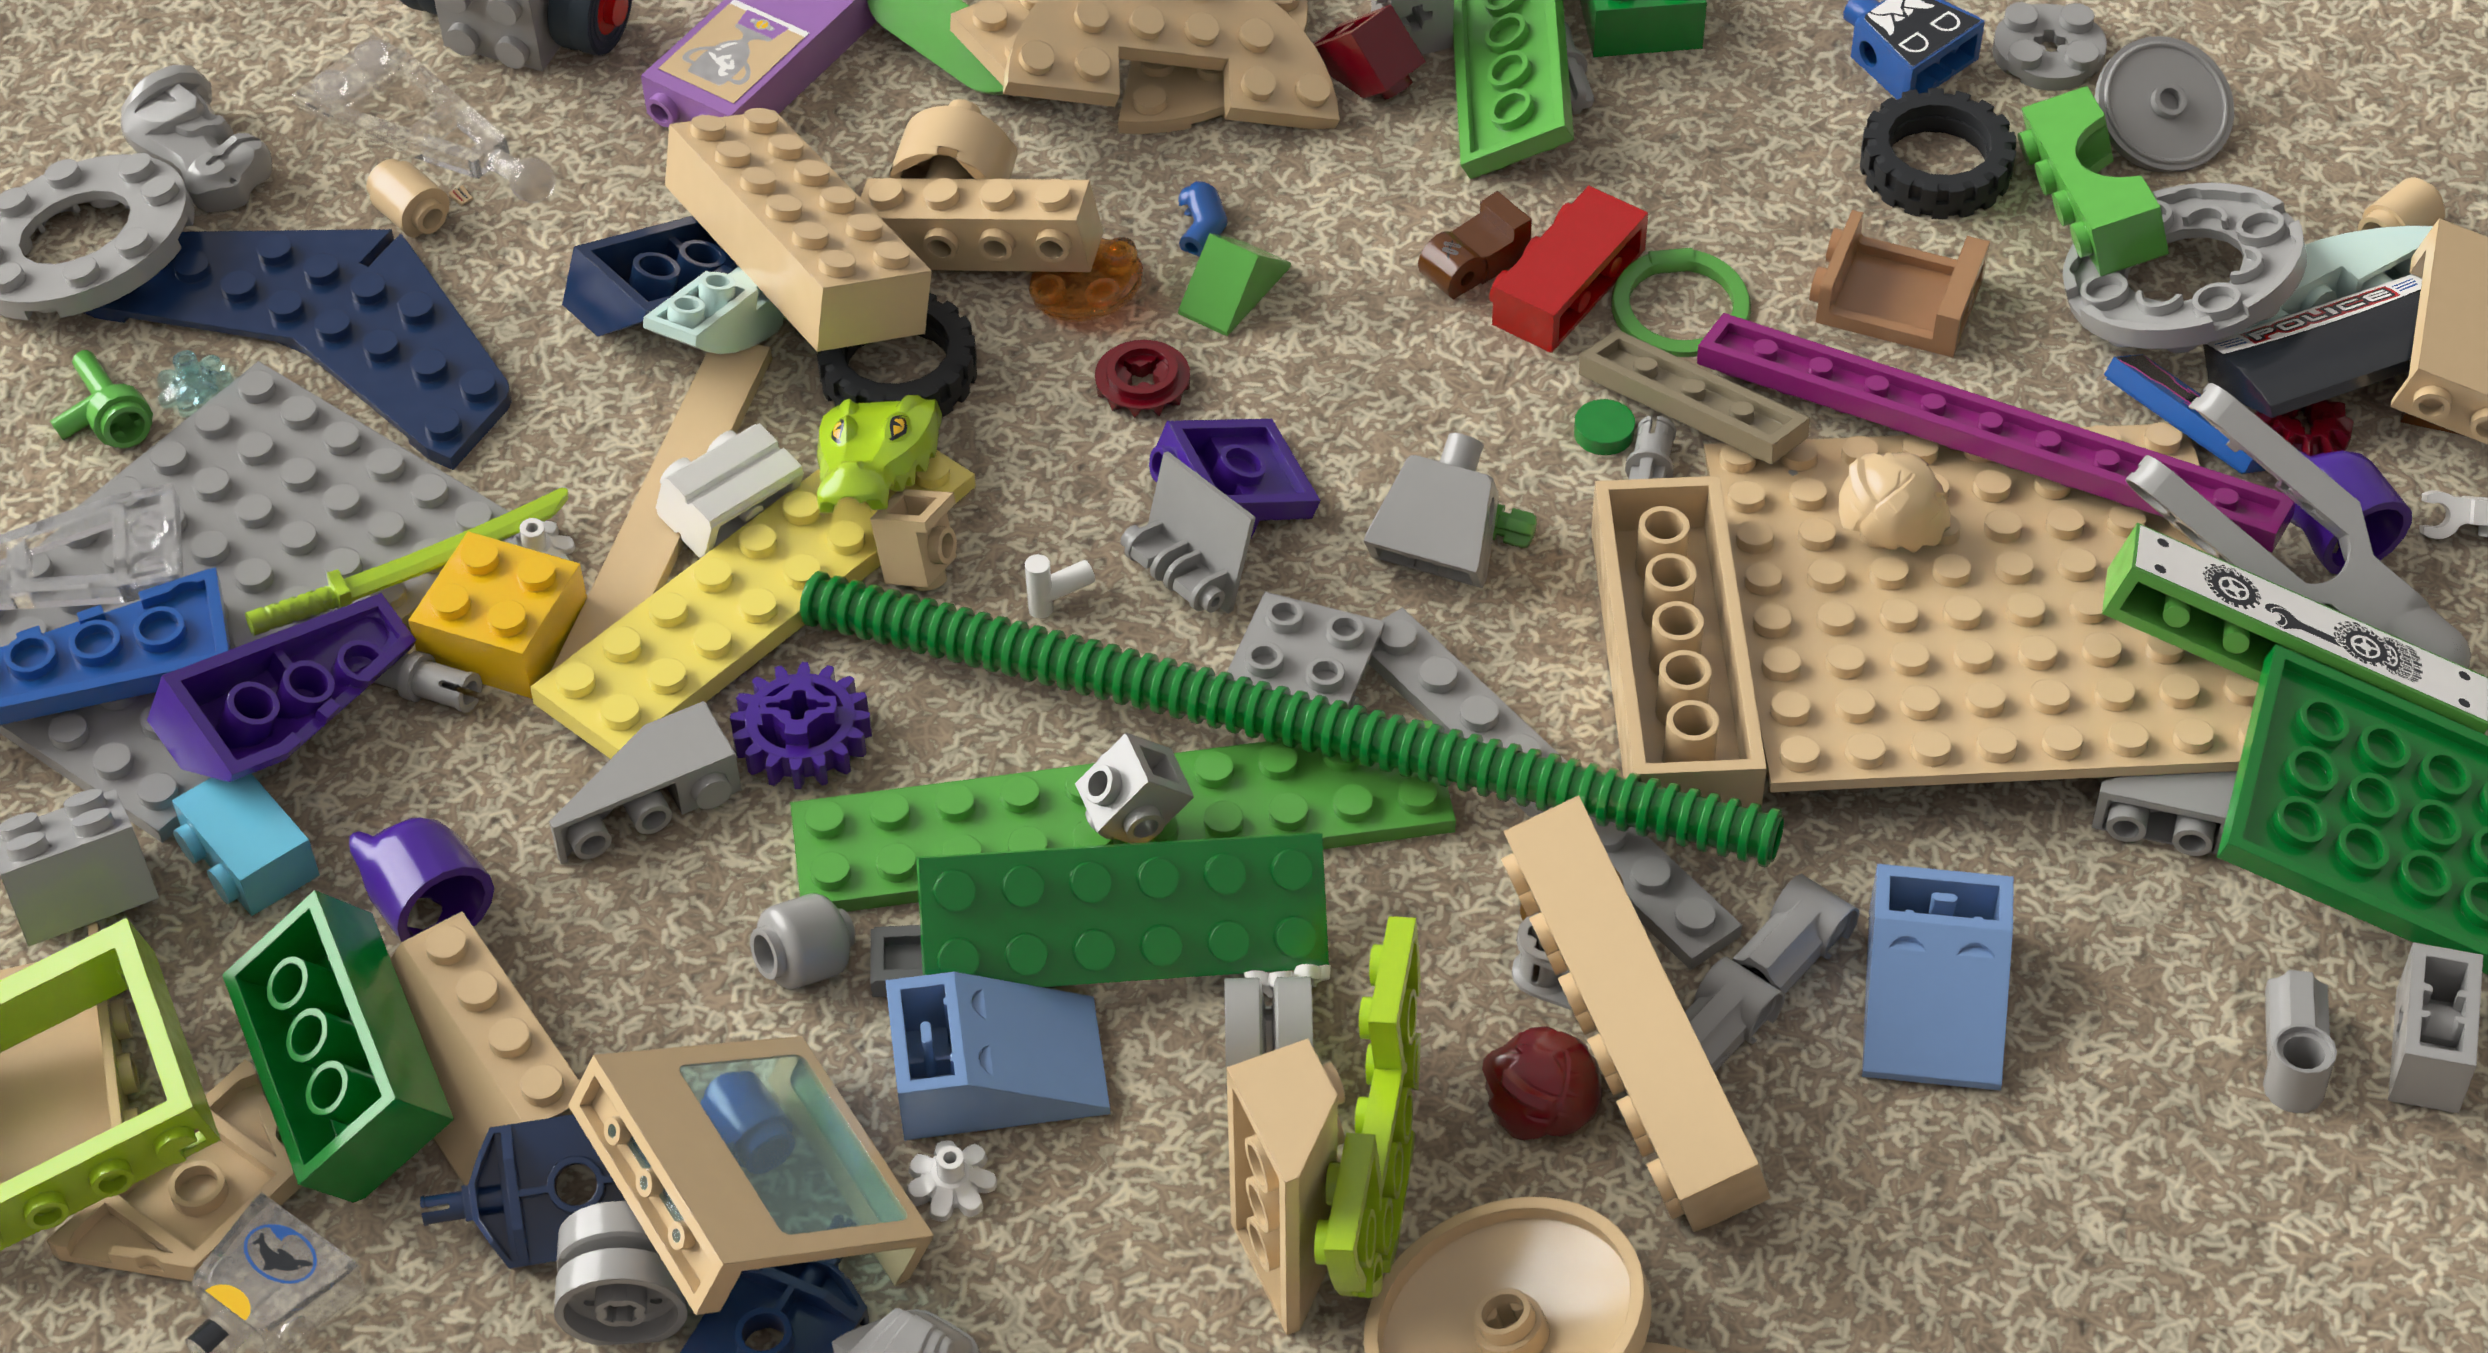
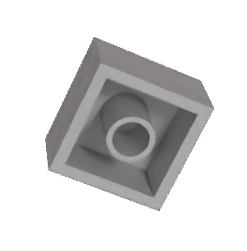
M101 789L86 790L65 800L63 803L64 808L39 817L34 812L23 813L11 817L0 824V877L28 947L159 898L134 829L116 789L105 793Z

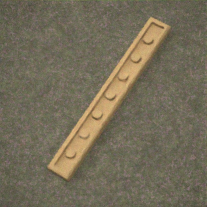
M757 344L736 353H706L552 670L666 584L685 542L681 539V534L679 532L675 533L657 514L656 504L661 487L660 479L665 470L678 459L686 457L692 462L707 453L712 442L724 432L733 430L737 434L772 360L770 346Z

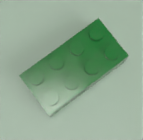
M314 890L222 974L298 1185L353 1203L365 1199L454 1120L373 913Z

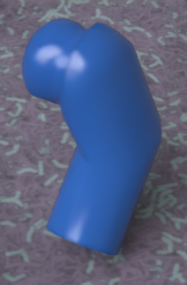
M1197 181L1191 184V186L1182 189L1179 194V206L1188 205L1189 208L1186 209L1184 214L1194 218L1193 224L1181 237L1179 246L1181 250L1200 257L1209 233L1221 235L1227 226L1228 219L1216 188L1206 182Z

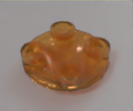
M1118 237L1111 240L1101 238L1091 272L1034 271L1031 275L1029 293L1035 307L1050 318L1066 322L1092 321L1116 312L1132 300L1142 285L1144 268L1139 259L1136 246L1131 239L1126 237Z

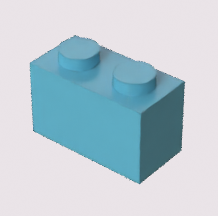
M253 774L232 782L211 777L172 800L180 823V827L173 830L178 845L193 864L204 859L210 866V869L207 870L209 880L226 904L237 899L248 913L253 916L320 876L309 839Z

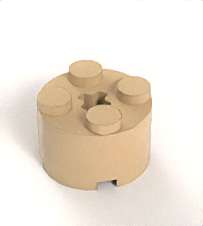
M957 99L950 102L948 106L931 107L911 118L902 136L889 178L1010 179L1018 150L1002 128L981 114V110L976 104L968 100Z

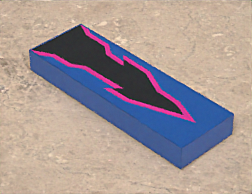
M2144 354L2113 357L2104 373L2107 380L2239 473L2247 474L2265 471L2262 466L2244 451L2234 452L2225 445L2229 439L2203 418L2198 411L2188 407L2196 397L2201 396L2200 393Z

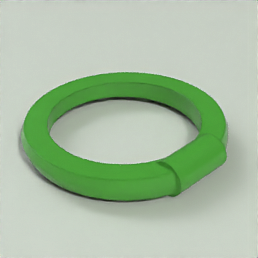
M1693 248L1648 251V254L1632 262L1621 273L1613 287L1611 309L1614 320L1622 332L1674 356L1696 357L1698 345L1703 338L1693 340L1666 338L1650 331L1638 321L1630 305V296L1636 286L1655 274L1685 271L1699 273L1716 281L1725 289L1733 306L1731 315L1748 321L1751 314L1749 292L1737 272L1727 263L1713 255L1693 250Z

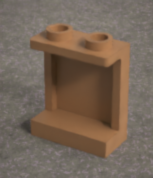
M1852 210L1844 230L1834 228L1826 253V262H1829L1828 268L1819 266L1813 278L1809 300L1818 303L1816 323L1954 358L1984 279L1990 241L1967 236L1957 260L1865 237L1861 233L1864 212Z

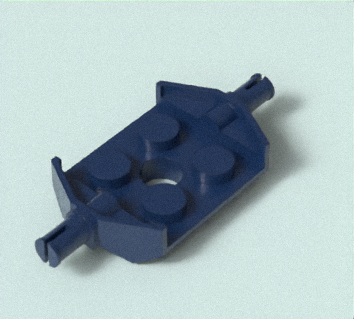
M573 1114L490 1127L477 1155L469 1184L461 1186L462 1191L420 1196L421 1209L450 1206L448 1209L421 1213L424 1226L466 1219L467 1222L474 1221L491 1247L509 1269L557 1261L558 1232L561 1224L567 1217L582 1208L594 1204L626 1201ZM576 1164L588 1166L597 1178V1189L593 1197L587 1203L579 1206L564 1203L560 1199L556 1187L561 1172L567 1167Z
M832 1220L827 1230L851 1226L844 1223L842 1227L840 1220ZM843 1257L746 1270L741 1272L721 1311L704 1314L680 1353H834L832 1341L856 1329L859 1324L864 1326L869 1323L868 1309L852 1281L839 1270L838 1265ZM764 1328H773L784 1334L782 1341L769 1350L757 1351L745 1344L752 1333Z

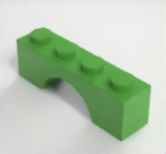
M2088 86L2021 108L2026 131L2018 133L2021 152L2028 166L2035 164L2037 179L2044 195L2052 194L2054 208L2063 227L2070 225L2071 237L2080 258L2089 256L2100 276H2104L2169 254L2161 207L2142 175L2112 177L2097 174L2104 167L2114 162L2105 114Z

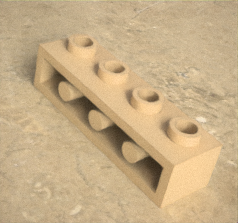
M867 178L860 197L931 270L1091 272L1103 235V228L1090 180Z

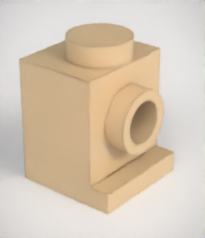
M910 489L897 491L888 500V508L878 510L870 518L885 584L911 586L918 591H928L942 586L947 581L945 569L957 557L956 534L950 527L947 514L956 504L953 492Z

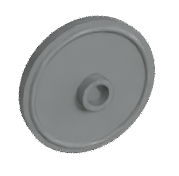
M2165 36L2141 38L2125 45L2106 63L2096 84L2095 99L2105 114L2110 144L2129 162L2145 170L2153 172H2180L2199 167L2212 159L2222 149L2231 133L2234 121V101L2225 75L2206 53L2183 40Z

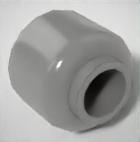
M810 893L767 908L760 915L757 928L752 931L750 936L751 953L759 972L766 979H773L778 985L790 990L828 979L843 972L850 958V947L855 943V929L848 913L843 909H837L831 900L817 893Z

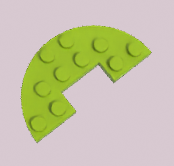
M1388 916L1383 944H1373L1371 948L1369 979L1371 986H1375L1373 997H1362L1359 1010L1360 1038L1370 1039L1371 1041L1367 1048L1365 1063L1366 1083L1371 1085L1369 1097H1359L1357 1100L1355 1133H1346L1341 1162L1329 1163L1326 1177V1202L1328 1206H1332L1329 1220L1319 1219L1315 1231L1316 1264L1327 1265L1334 1289L1342 1296L1377 1297L1382 1291L1383 1273H1390L1400 1239L1415 1142V1132L1412 1130V1090L1419 1091L1421 1033H1415L1417 1020L1416 997H1419L1421 992L1417 921L1414 917Z

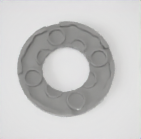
M147 153L100 156L78 162L73 159H64L55 162L47 168L45 174L22 187H15L0 194V315L18 320H29L33 313L32 311L41 313L57 311L60 318L73 316L115 301L137 289L158 274L181 250L182 247L178 238L185 226H193L195 219L194 203L180 174L169 164L152 158ZM89 202L93 207L107 208L121 202L126 209L130 208L128 221L119 234L102 248L91 254L58 264L36 263L25 257L32 249L33 242L30 236L38 228L40 233L45 232L46 222L58 213L66 211L80 212L79 203Z
M2194 183L2152 192L2161 207L2167 243L2186 238H2212L2228 242L2241 251L2243 256L2241 269L2231 272V280L2228 283L2219 282L2206 285L2199 289L2192 299L2186 301L2183 300L2182 294H2176L2172 299L2161 302L2145 298L2142 290H2137L2136 293L2129 288L2127 279L2133 266L2100 276L2089 256L2079 257L2074 243L2064 262L2063 282L2068 304L2074 317L2084 328L2096 336L2109 341L2115 347L2167 349L2173 353H2185L2195 349L2198 345L2229 337L2250 328L2260 321L2274 317L2279 312L2280 306L2288 300L2300 284L2306 268L2307 253L2302 226L2299 220L2295 221L2286 213L2284 202L2275 196L2252 187L2237 184Z

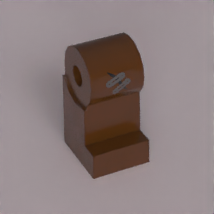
M1496 191L1480 201V213L1451 232L1444 231L1433 237L1423 248L1419 256L1418 269L1454 300L1477 285L1484 284L1498 276L1503 270L1510 269L1518 262L1531 240L1532 219L1500 192Z

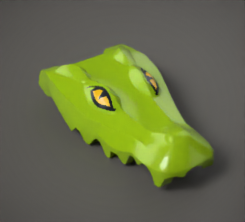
M907 395L901 401L855 403L851 399H846L840 405L828 411L821 421L817 446V460L821 484L817 490L820 513H833L835 505L844 497L857 499L860 504L866 501L872 510H885L888 508L889 490L904 491L905 486H914L915 473L927 471L929 458H935L939 429L942 421V413L935 399L925 400L918 395Z

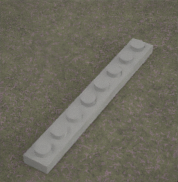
M1403 607L1381 620L1385 621V626L1368 664L1427 720H1432L1433 724L1443 725L1445 733L1448 734L1452 729H1459L1463 731L1464 738H1469L1471 734L1476 733L1482 735L1483 742L1488 743L1490 739L1496 738L1502 741L1505 748H1508L1512 743L1521 745L1525 753H1528L1531 748L1541 750L1542 757L1545 758L1551 753L1559 754ZM1561 756L1562 762L1567 763V761ZM1515 797L1510 798L1530 818L1543 812L1537 810L1536 803L1530 802L1528 806L1523 807L1517 804ZM1590 817L1613 866L1623 879L1624 889L1642 925L1690 970L1741 937L1742 924L1648 836H1638L1634 827H1629L1626 832L1618 831L1614 822H1609L1606 827L1599 826L1596 823V818Z

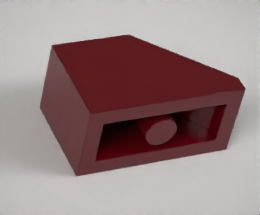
M1391 4L1338 24L1313 42L1326 65L1329 75L1363 99L1381 93L1384 100L1397 95L1413 83L1409 74L1426 62Z

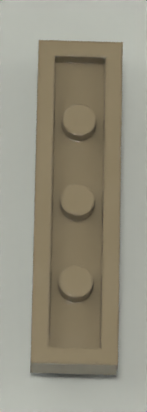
M1618 329L1579 354V375L1771 465L1809 437L1810 417Z

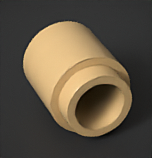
M387 159L379 163L369 174L366 188L372 205L407 236L416 238L421 234H431L444 224L450 206L448 195L412 163L397 159Z
M2415 177L2406 178L2366 208L2362 220L2358 224V231L2397 226H2434L2439 218L2443 220L2445 218L2442 196L2432 184Z

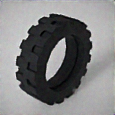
M1928 88V93L1920 94L1917 89L1903 92L1900 99L1895 100L1891 97L1881 103L1879 112L1873 110L1869 115L1867 126L1864 127L1860 170L1862 175H1867L1866 184L1873 193L1878 192L1882 196L1881 200L1889 206L1895 207L1897 205L1905 209L1904 213L1918 217L1920 214L1931 215L1932 219L1939 220L1948 219V216L1958 215L1959 218L1974 215L1975 210L1990 208L1996 203L1998 195L2003 197L2007 192L2010 179L2012 178L2017 140L2015 132H2009L2010 122L2003 114L1997 116L1993 112L1994 106L1984 100H1981L1979 103L1971 100V94L1956 91L1955 95L1944 93L1943 88ZM1923 132L1947 133L1962 138L1979 150L1985 161L1972 170L1953 175L1930 174L1910 167L1896 156L1891 147L1909 135Z
M929 293L925 334L917 336L935 342L945 351L946 357L935 370L922 378L899 384L872 381L859 376L849 366V361L856 351L866 344L819 351L817 354L819 376L828 402L833 400L835 406H838L846 399H851L855 403L901 401L907 395H918L925 400L935 399L941 410L942 417L948 415L953 411V406L958 401L963 403L970 394V383L975 384L977 378L975 336L972 335L970 321L966 316H959L958 307L948 300L941 303L937 301V295Z

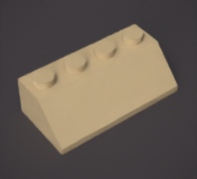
M463 911L401 942L390 959L454 1117V1120L433 1139L463 1185H468L477 1155L490 1127L573 1114L568 1105L580 1081Z
M1308 1038L1226 1067L1231 1224L1286 1335L1300 1331L1328 1270L1327 1265L1316 1264L1315 1231L1319 1219L1329 1220L1332 1206H1328L1326 1202L1327 1170L1330 1162H1340L1337 1155V1146L1344 1144L1345 1141L1343 1127L1338 1116V1105L1345 1103V1093L1341 1079L1330 1061L1321 1064Z

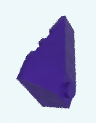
M379 593L162 675L147 721L182 770L232 782L289 758L412 649L416 639L384 595Z

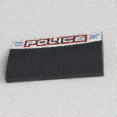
M2412 274L2243 330L2229 337L2203 344L2208 383L2221 387L2243 405L2273 418L2409 372L2422 278Z

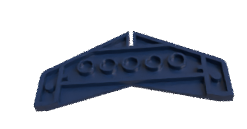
M392 229L181 232L178 238L182 247L181 250L158 274L123 297L101 307L83 312L96 319L125 323L129 318L275 341L306 354L408 438L409 444L423 456L451 470H454L499 421L507 412L512 402L509 383L402 233L394 240Z

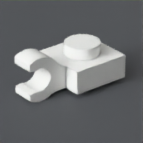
M2436 490L2422 493V501L2442 504L2445 508L2446 516L2444 521L2437 526L2419 525L2421 534L2433 539H2443L2453 535L2463 524L2479 525L2478 536L2488 537V497H2456Z

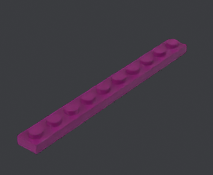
M1723 313L1698 345L1697 364L1722 372L1725 375L1744 379L1777 390L1782 394L1805 399L1832 408L1837 412L1869 420L1895 431L1905 432L1930 440L1953 450H1960L2000 463L2008 468L2018 469L2058 482L2069 488H2076L2118 502L2124 506L2134 507L2163 517L2126 483V478L2130 473L2135 472L2138 469V464L2146 455H2149L2177 474L2271 553L2294 516L2296 503L2282 492L1733 315Z

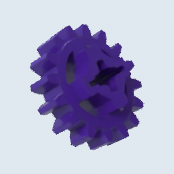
M801 662L797 674L788 675L787 671L780 665L775 667V680L768 682L757 676L752 679L754 695L747 693L738 694L736 697L738 712L730 714L737 758H746L747 770L751 775L766 769L769 785H777L786 776L792 777L794 789H802L805 777L814 776L817 782L823 786L828 784L827 771L834 768L838 772L847 775L851 772L849 755L864 757L867 753L865 738L872 737L867 696L865 692L856 693L855 680L851 676L836 682L833 666L827 665L817 675L811 674L808 662Z

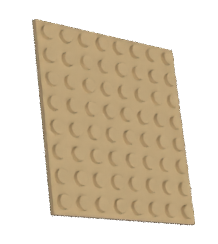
M2158 422L2145 425H2096L2080 427L2200 466L2191 438L2170 423ZM1914 435L1806 439L1772 465L1763 460L1755 459L1748 453L1726 443L1704 444L1708 476H1720L1770 793L2238 771L2258 682L2102 614L2107 569L2137 523L2205 552L2166 518L2134 507H2127L2118 502L2076 488H2069L2058 482L2018 469L2008 468L2000 463L1960 450H1953L1945 445ZM1906 452L1918 455L1929 464L1928 467L1931 468L1936 479L1943 486L1944 497L1950 510V528L1943 533L1941 541L1935 547L1925 545L1916 553L1903 547L1891 550L1867 540L1860 532L1847 530L1842 527L1839 515V493L1849 475V465L1857 458L1860 459L1869 453L1880 455ZM1796 470L1798 474L1792 476L1788 471Z

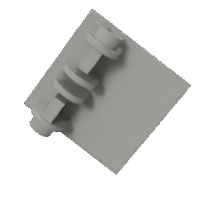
M1170 452L1163 453L1148 525L1141 528L1137 525L1130 526L1123 533L1120 543L1125 547L1124 552L1127 558L1131 561H1137L1146 569L1151 567L1150 574L1157 581H1163L1166 588L1177 592L1185 598L1196 611L1206 610L1211 613L1220 607L1229 614L1234 609L1256 517Z
M1264 592L1227 672L1232 673L1235 681L1240 676H1246L1251 678L1253 685H1256L1259 681H1266L1271 684L1272 690H1275L1278 686L1289 687L1292 695L1296 691L1302 690L1308 692L1312 700L1316 695H1322L1328 698L1329 704H1333L1335 700L1346 701L1348 709H1352L1354 705L1359 704V697L1354 696L1384 629L1385 621Z

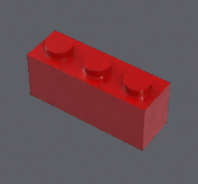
M1588 185L1573 203L1567 202L1561 207L1554 223L1541 237L1535 236L1530 240L1518 262L1509 271L1503 270L1496 277L1489 294V300L1493 303L1492 325L1553 353L1612 288L1621 273L1645 251L1648 212Z

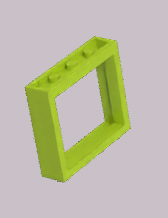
M128 918L0 980V1053L129 989L167 1101L0 1184V1252L41 1230L60 1225L67 1217L107 1197H113L127 1191L133 1184L172 1164L187 1161L186 1157L221 1140L156 953Z

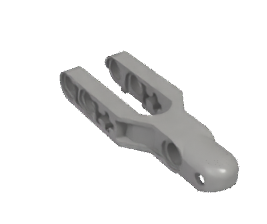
M2208 383L2203 389V394L2200 397H2196L2188 407L2198 411L2203 418L2229 439L2225 445L2234 452L2244 451L2278 480L2274 486L2338 538L2344 561H2346L2339 574L2323 583H2305L2177 474L2149 455H2146L2138 464V469L2135 472H2131L2126 478V483L2137 495L2206 553L2469 668L2471 652L2468 641L2464 636L2434 611L2417 591L2373 555L2360 502L2221 387Z

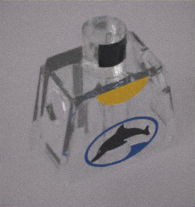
M261 1192L195 1272L192 1286L202 1311L208 1318L185 1339V1343L191 1353H234L243 1344L255 1353H291L359 1305L368 1296L358 1264Z

